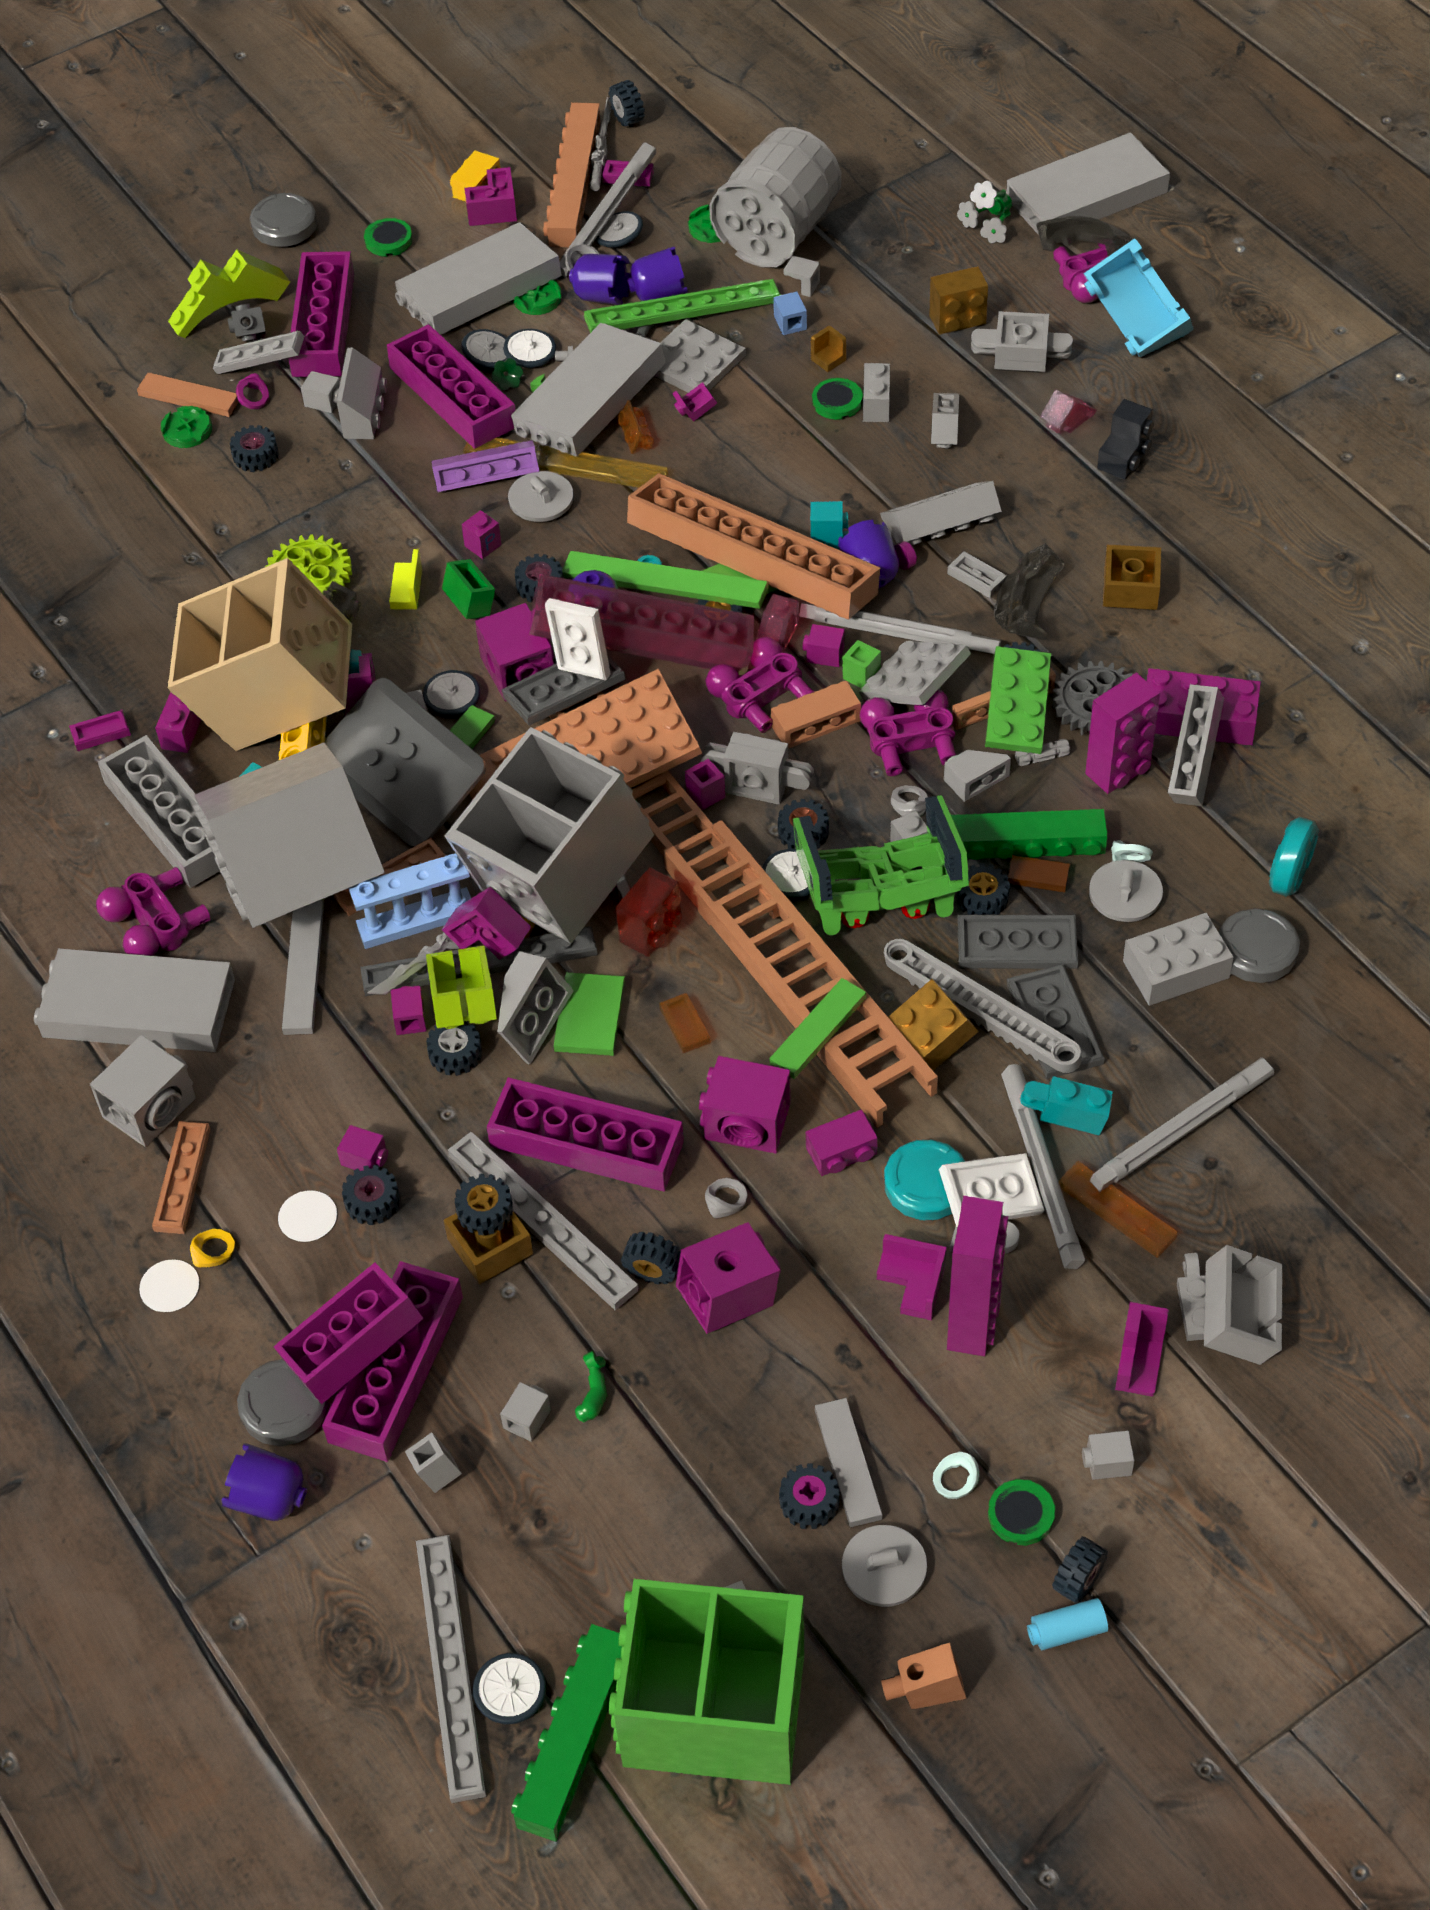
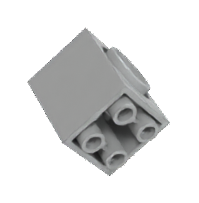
M142 1035L90 1083L102 1117L145 1148L196 1099L192 1087L193 1081L188 1075L186 1062L178 1055L171 1056L156 1040L150 1041Z

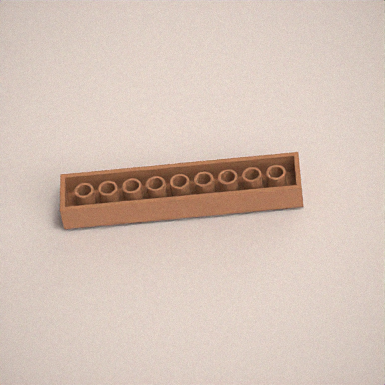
M660 473L628 496L627 523L754 579L767 581L771 587L814 604L816 607L830 611L839 617L849 620L878 595L880 567Z

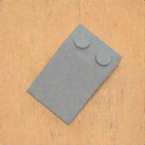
M519 951L504 977L497 1032L525 1063L531 1064L574 990L546 958Z

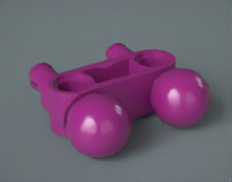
M1103 234L1098 239V246L1100 248L1071 256L1065 247L1057 248L1053 252V259L1060 266L1059 273L1063 278L1064 288L1071 291L1073 297L1081 303H1091L1098 298L1097 295L1091 296L1084 285L1087 282L1084 273L1126 245V243H1116L1110 234Z
M769 637L756 639L751 644L748 656L752 666L755 667L751 671L739 677L737 670L732 666L719 664L710 669L705 679L710 694L716 698H721L726 704L727 712L732 717L738 719L747 718L761 733L768 731L773 725V720L761 709L762 707L787 691H790L797 698L814 693L802 680V671L797 667L795 657L788 653H782L779 642Z
M938 689L924 705H914L915 711L895 715L891 703L882 697L868 699L861 707L860 720L868 730L870 748L877 756L882 757L888 776H896L902 772L903 768L898 756L901 753L936 747L941 764L944 766L949 758L956 755L952 740L955 738L953 715L948 710L949 701L943 690Z
M177 867L154 877L146 873H134L127 877L125 884L121 888L108 887L99 893L96 900V909L99 916L105 921L122 922L130 916L132 911L141 924L134 925L126 931L122 943L126 954L154 956L157 954L158 949L164 951L175 950L181 946L183 939L187 938L190 930L211 921L210 914L205 905L202 904L193 910L180 914L176 912L163 894V892L183 884V877Z

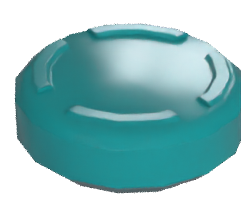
M1301 816L1290 821L1270 870L1269 885L1274 893L1287 897L1299 890L1318 841L1319 829L1315 821Z
M933 1139L915 1140L902 1145L889 1157L884 1169L885 1193L892 1206L905 1216L919 1220L941 1219L952 1214L939 1168L945 1164L965 1162L961 1153L949 1144Z

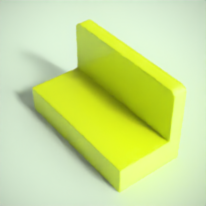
M413 549L411 563H395L389 600L390 609H417L422 577L419 549Z

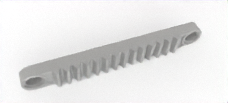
M894 939L886 944L884 958L887 966L908 979L911 985L914 986L916 984L920 989L933 979L969 1020L972 1018L978 1026L982 1024L988 1032L990 1030L993 1031L996 1037H1003L1006 1043L1011 1042L1016 1049L1021 1048L1026 1055L1031 1054L1034 1060H1041L1062 1073H1070L1079 1068L1082 1062L1081 1049L1072 1039L909 941ZM897 950H903L907 953L906 957L901 960H895L891 955ZM1063 1051H1071L1075 1056L1070 1061H1061L1058 1055Z

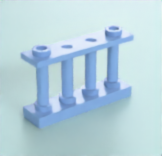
M456 853L374 877L348 888L356 911L364 909L365 918L356 920V924L365 949L444 926L455 909L471 899L467 887L462 889L460 887L459 880L468 878L470 875ZM448 884L449 893L433 897L432 888ZM420 892L422 901L405 906L403 897ZM392 901V910L379 914L376 913L375 905Z

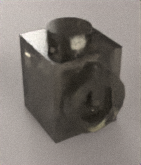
M332 581L328 589L324 590L322 594L352 623L357 617L361 602L357 600L356 592Z

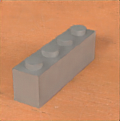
M1190 684L1168 794L1174 803L1203 805L1224 697L1218 687Z

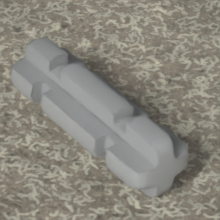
M1068 740L1055 741L1056 744L1052 742L1044 743L1041 754L1016 751V762L1018 766L1030 764L1029 761L1036 763L1053 759L1055 755L1058 757L1066 756L1070 753Z

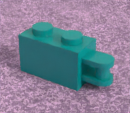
M1053 1076L1049 1085L1036 1081L1026 1083L1024 1091L1020 1096V1102L1027 1108L1041 1111L1040 1121L1100 1135L1109 1118L1113 1091Z

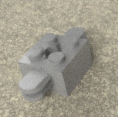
M999 311L997 330L975 329L972 332L971 350L976 354H994V369L1045 372L1046 357L1068 358L1071 355L1073 338L1068 333L1048 332L1049 314Z
M733 732L728 746L708 743L701 758V762L709 759L720 772L724 773L725 793L779 805L786 786L806 790L814 773V769L809 763L788 759V743Z

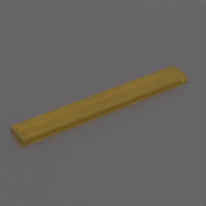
M496 437L475 449L467 442L463 449V454L521 442ZM534 444L539 470L638 488L658 473L665 476L668 475V467L583 452L576 457L549 446Z

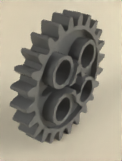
M1089 661L1088 667L1078 663L1077 670L1069 667L1067 674L1061 673L1060 681H1055L1052 691V708L1056 709L1055 716L1062 717L1061 724L1063 725L1071 723V731L1081 728L1080 735H1084L1086 731H1090L1093 700L1133 674L1124 675V667L1114 670V663L1104 667L1103 661H1100L1098 666H1094L1092 661Z

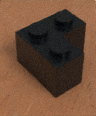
M1127 399L1121 402L1112 416L1111 434L1099 449L1097 469L1122 479H1126L1131 471L1137 469L1140 458L1143 454H1148L1152 445V440H1149V437L1154 427V421H1152L1153 409Z

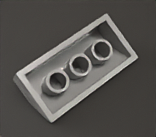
M986 481L970 484L882 512L880 515L896 543L906 541L914 545L922 542L920 537L930 535L931 539L946 534L945 529L954 527L955 531L970 527V521L977 519L979 523L994 519L993 514L1002 511L994 482Z

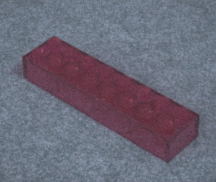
M543 574L538 576L533 596L529 635L552 639L545 609V603L551 598L598 609L607 650L697 666L704 669H711L716 665L726 664L735 668L739 675H744L747 672L753 654L754 615Z

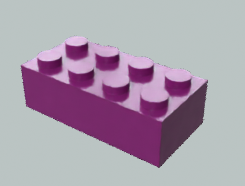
M1148 668L1147 682L1160 692L1155 734L1179 737L1190 684L1218 687L1224 697L1216 741L1252 746L1261 681Z
M1137 672L1093 700L1085 774L1107 794L1117 788L1124 787L1129 780L1138 774H1144L1151 766L1160 692Z
M374 1262L273 1347L315 1398L323 1404L418 1324L423 1317L408 1296Z

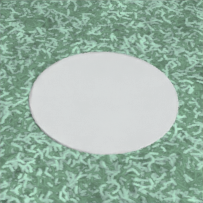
M318 1191L299 1192L288 1198L280 1208L278 1215L279 1226L282 1232L293 1240L301 1242L314 1241L325 1236L333 1228L337 1219V1209L333 1200L324 1193Z
M161 1261L148 1269L142 1277L139 1288L140 1296L143 1302L155 1311H176L185 1307L194 1299L199 1289V1277L196 1270L184 1261Z

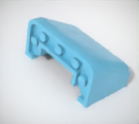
M1134 238L1085 272L1084 275L1087 282L1084 285L1091 296L1097 295L1127 339L1125 346L1132 356L1137 354L1139 357H1142L1187 335L1194 329L1190 317L1184 308L1181 309L1179 303L1170 294L1151 266L1148 258L1141 252L1142 247Z

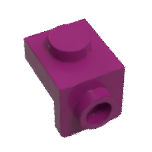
M703 382L684 397L677 391L672 393L677 400L674 404L676 409L682 416L687 414L693 422L717 404V401Z

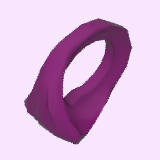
M256 373L240 380L236 387L238 401L249 409H260L268 401V388ZM248 387L260 390L262 399L257 402L249 401L245 398L243 389Z

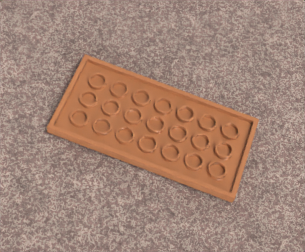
M659 669L534 728L540 732L543 730L548 731L562 744L565 742L572 744L578 749L579 753L585 756L587 754L595 756L602 765L608 768L610 766L616 767L624 774L623 779L630 788L702 754L700 746ZM524 734L479 755L486 763V772L469 793L472 800Z

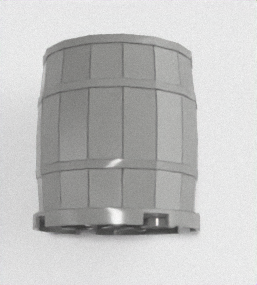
M796 127L778 128L768 134L732 173L728 182L719 187L710 202V220L718 238L723 244L728 241L737 250L735 255L747 263L759 267H777L792 257L797 246L804 241L806 236L824 216L830 203L835 199L841 188L842 173L834 154L816 136Z

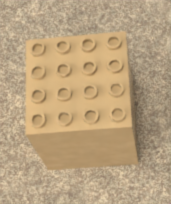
M286 558L178 604L168 689L187 705L189 710L201 718L208 727L215 731L224 742L228 743L235 751H238L346 708L352 623Z

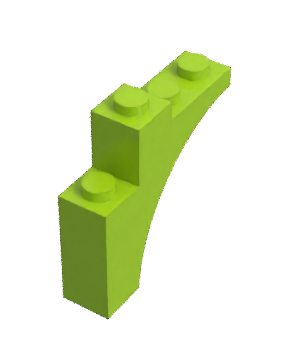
M237 249L223 269L200 260L188 277L192 287L186 293L177 309L172 313L168 322L178 336L186 338L193 328L205 317L228 304L253 298L278 301L290 284V281L281 268Z

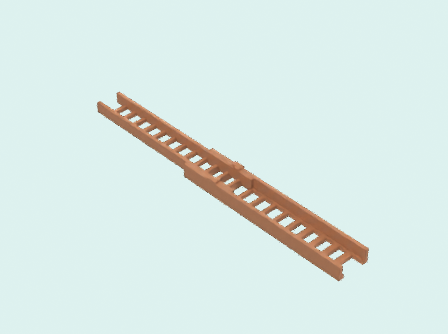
M600 691L588 698L592 701L604 694ZM561 710L549 717L553 720L563 715L564 712ZM668 770L632 789L634 799L661 785L670 796L645 809L640 808L642 814L650 821L649 826L654 833L651 842L664 856L666 871L697 907L704 920L715 929L795 1029L810 1014L807 1008L821 1001L841 978L864 990L725 823L720 820L712 824ZM677 803L685 814L658 828L650 817ZM693 822L700 833L673 846L665 836ZM706 840L713 846V849L688 862L681 856L682 853ZM721 859L729 866L703 881L696 874ZM738 877L745 885L719 900L712 893V891ZM752 897L761 904L735 919L727 912ZM766 913H769L773 919L779 916L782 918V922L752 938H749L740 928ZM791 929L799 941L765 958L757 946ZM806 948L816 959L784 978L773 968V966ZM822 968L833 979L801 998H798L789 987ZM866 992V999L856 1009L863 1015L865 1020L832 1037L817 1053V1056L875 1127L878 1128L883 1125V1112L887 1110V1105L875 1091L910 1072L930 1097L937 1094L938 1076ZM874 1030L883 1039L849 1059L841 1050ZM891 1051L900 1060L867 1080L858 1071Z

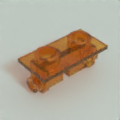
M627 400L624 409L619 413L618 421L623 429L625 441L628 443L631 454H634L637 447L646 450L650 449L654 439L650 430L647 429L648 425L643 411L638 407H632L630 400Z

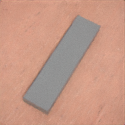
M295 331L220 349L213 370L217 374L298 356L305 336L300 331Z
M847 1398L815 1405V1413L832 1470L838 1482V1489L849 1526L854 1527L882 1520V1512Z

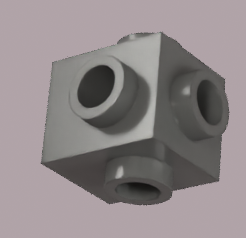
M250 304L235 306L236 311L231 312L232 318H227L230 333H235L236 338H242V342L256 340V335L266 333L261 307L251 308ZM249 319L251 323L249 326L244 327L242 326V321Z

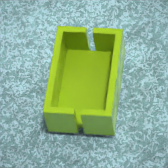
M485 946L458 949L462 978L456 979L452 950L426 954L437 1029H453L459 1025H464V1021H470V1024H484L490 1020L497 1019Z

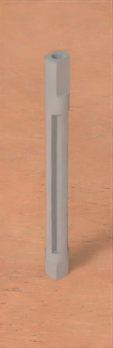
M645 142L641 145L569 248L576 244L592 245L655 156L656 149ZM565 252L559 263L561 275L567 278L570 271H568L565 265ZM579 252L571 254L570 258L573 267L577 259L582 256Z
M807 602L801 603L799 613L800 617L815 619L816 622L920 642L967 645L968 649L994 654L996 646L1001 647L1002 642L1000 639L974 635L969 631L864 611H858L848 620Z
M1264 1058L1258 1059L1108 1161L1101 1169L1093 1173L1090 1179L1091 1183L1099 1192L1112 1183H1117L1273 1076L1274 1069Z
M1018 1064L1008 1065L1001 1075L1051 1223L1063 1266L1068 1269H1078L1084 1263L1085 1258L1075 1233L1035 1109L1027 1108L1020 1102V1096L1026 1085L1022 1068Z

